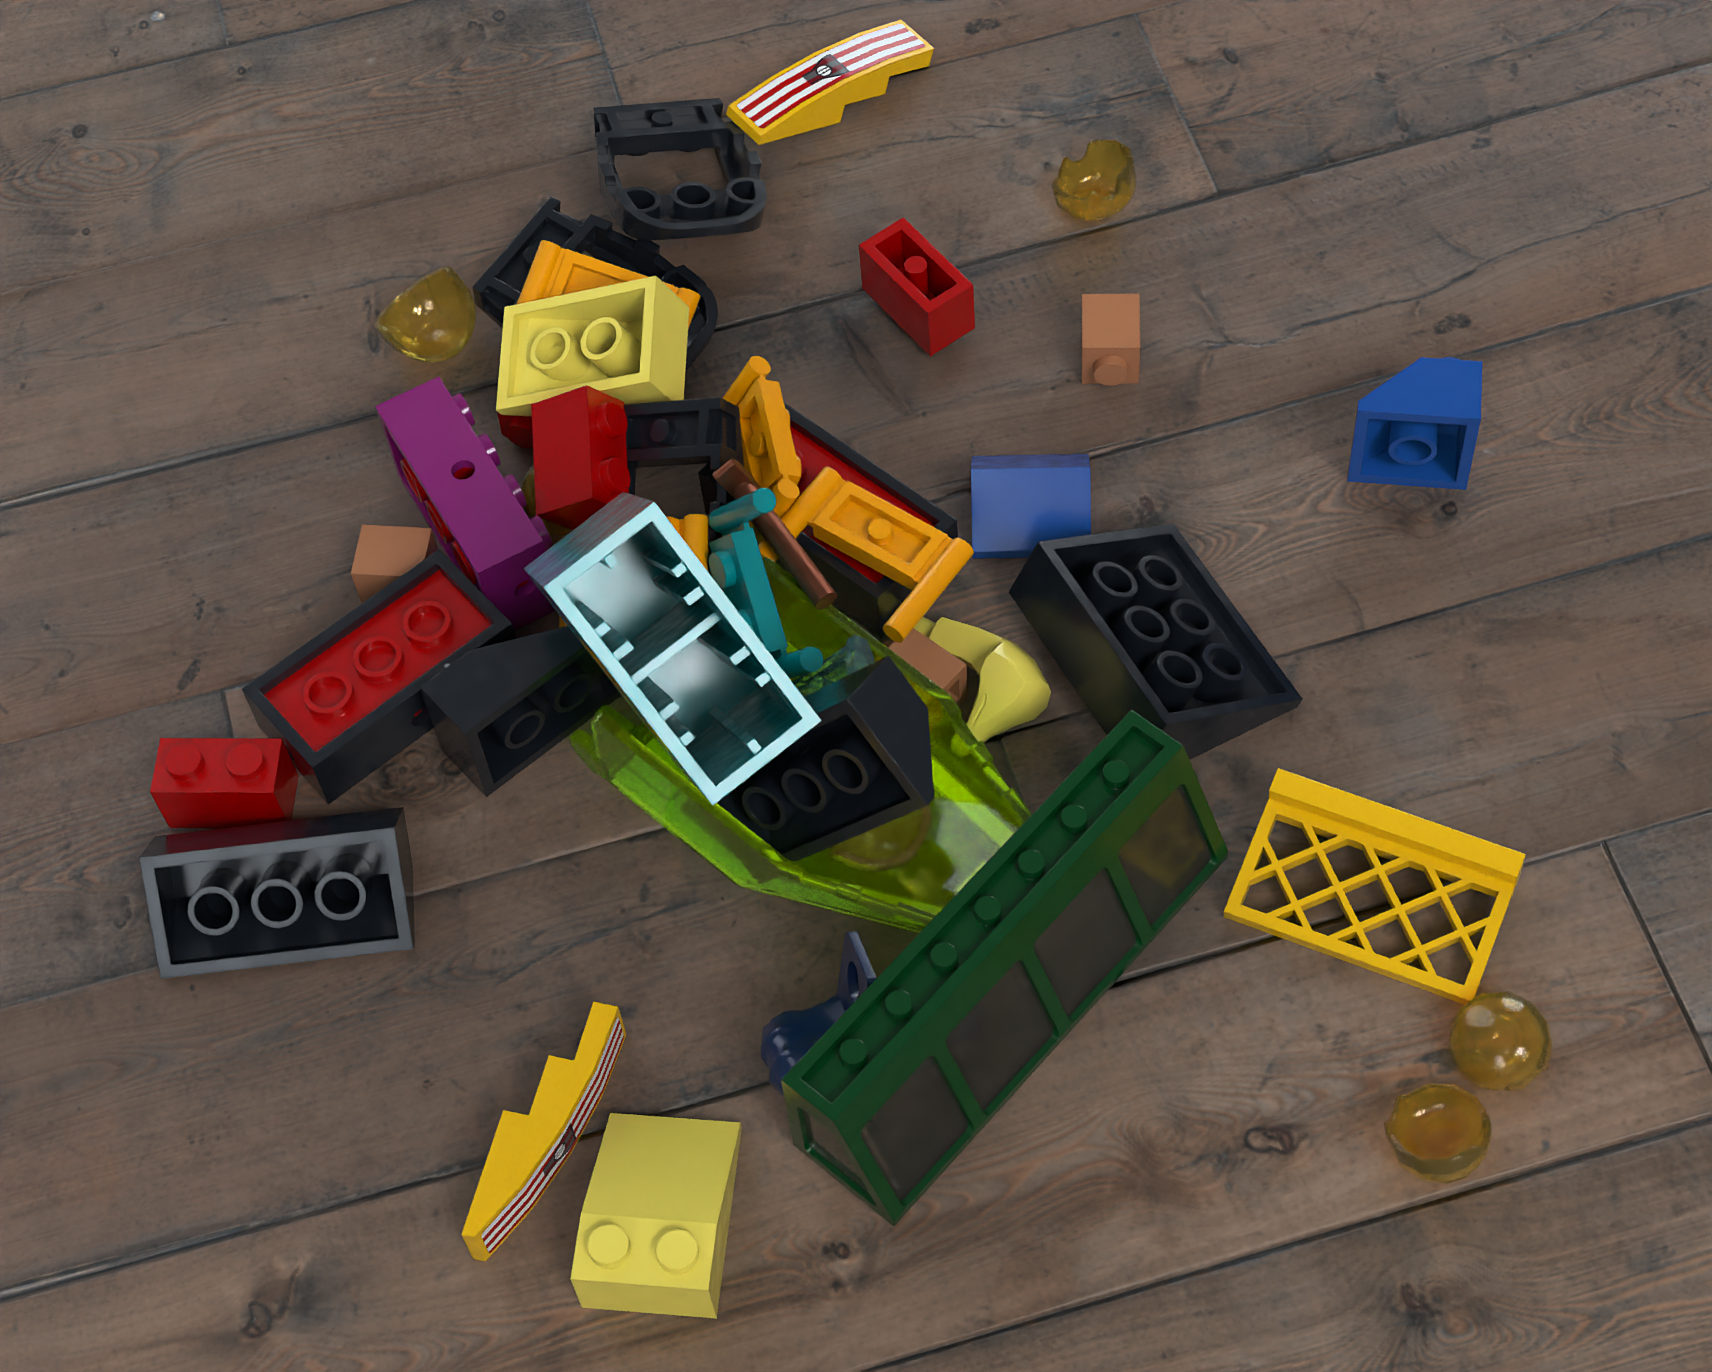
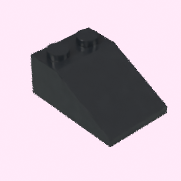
M568 626L469 650L453 663H447L439 667L430 679L420 686L442 751L486 797L622 696Z

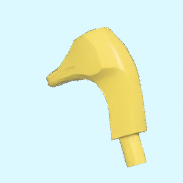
M923 616L914 627V629L975 670L979 676L977 696L968 721L958 737V747L960 750L971 754L977 751L989 738L1014 726L1034 720L1047 708L1051 695L1047 681L1035 660L1013 641L981 628L941 617L935 623Z

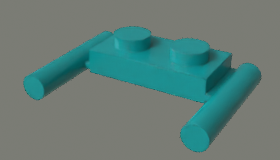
M759 488L711 512L709 516L710 527L715 532L721 533L722 537L709 543L712 551L709 557V567L712 578L723 589L725 595L789 679L819 670L823 665V655L816 647H806L787 654L786 648L788 644L753 527L750 528L748 523L772 511L776 506L775 494L768 488Z

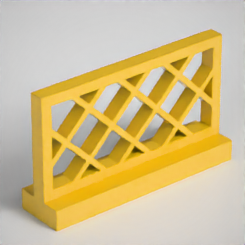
M1278 768L1269 789V799L1224 909V917L1471 1007L1509 902L1518 883L1526 854ZM1276 820L1301 828L1311 847L1278 861L1268 841ZM1316 834L1329 838V840L1320 843ZM1346 845L1363 850L1372 869L1339 882L1326 854ZM1264 852L1269 865L1257 870ZM1377 856L1391 861L1381 865ZM1316 858L1330 887L1297 900L1284 872ZM1407 867L1424 872L1433 892L1401 905L1387 876ZM1273 876L1276 877L1288 901V905L1269 913H1263L1243 905L1251 885ZM1439 878H1442V879H1445V880H1448V881H1451V882H1454V883L1449 884V885L1443 887V885H1442V883H1441V881H1440ZM1378 880L1392 909L1359 922L1345 893ZM1468 889L1496 897L1489 917L1465 927L1449 897ZM1336 897L1350 927L1329 936L1313 931L1303 911ZM1440 902L1454 932L1422 945L1407 915ZM1294 915L1299 925L1283 919ZM1398 920L1412 949L1392 958L1374 953L1365 933ZM1484 932L1476 951L1470 937ZM1356 937L1360 947L1351 945L1349 943H1346L1345 941H1348ZM1460 942L1471 963L1465 984L1462 985L1437 976L1427 955ZM1418 960L1422 970L1407 964Z

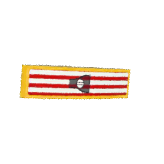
M902 20L872 28L816 51L771 76L728 105L726 115L758 145L841 122L845 105L884 95L890 76L929 66L934 48Z
M593 1001L575 1059L570 1060L551 1055L548 1056L529 1115L503 1110L461 1234L473 1259L485 1262L534 1208L572 1154L604 1094L627 1035L618 1006Z

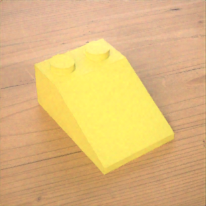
M657 276L504 307L496 411L501 415L532 416L531 404L586 385L623 401L624 405L684 400L689 306Z
M610 1113L581 1211L570 1278L582 1308L717 1319L742 1130L741 1122Z

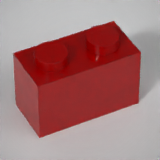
M904 217L859 244L862 289L930 357L975 329L974 285Z
M586 385L531 404L536 516L538 515L540 518L574 530L622 492L629 493L631 478L627 465L626 446L628 422L624 402Z
M160 738L150 793L169 828H229L292 820L299 775L282 738Z

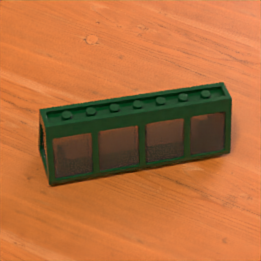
M1131 709L781 1079L793 1145L891 1225L895 1226L1228 858L1226 844L1186 750L1181 743Z

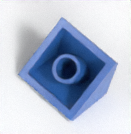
M1089 455L972 456L971 508L973 559L1029 558L1036 544L1040 541L1091 535V472Z

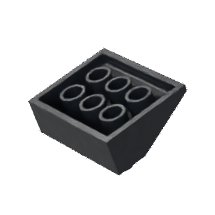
M1174 524L1040 541L1036 544L1009 590L1013 600L1106 735L1132 709L1181 743L1186 750L1189 760L1297 708L1303 700Z

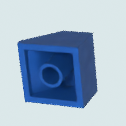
M1421 357L1360 399L1357 406L1347 481L1466 490L1481 422L1482 361L1460 360L1454 357Z

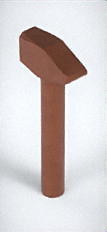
M730 459L712 474L735 500L761 488L754 477L735 459ZM772 510L751 520L816 609L821 610L830 606L837 598V593L776 512Z

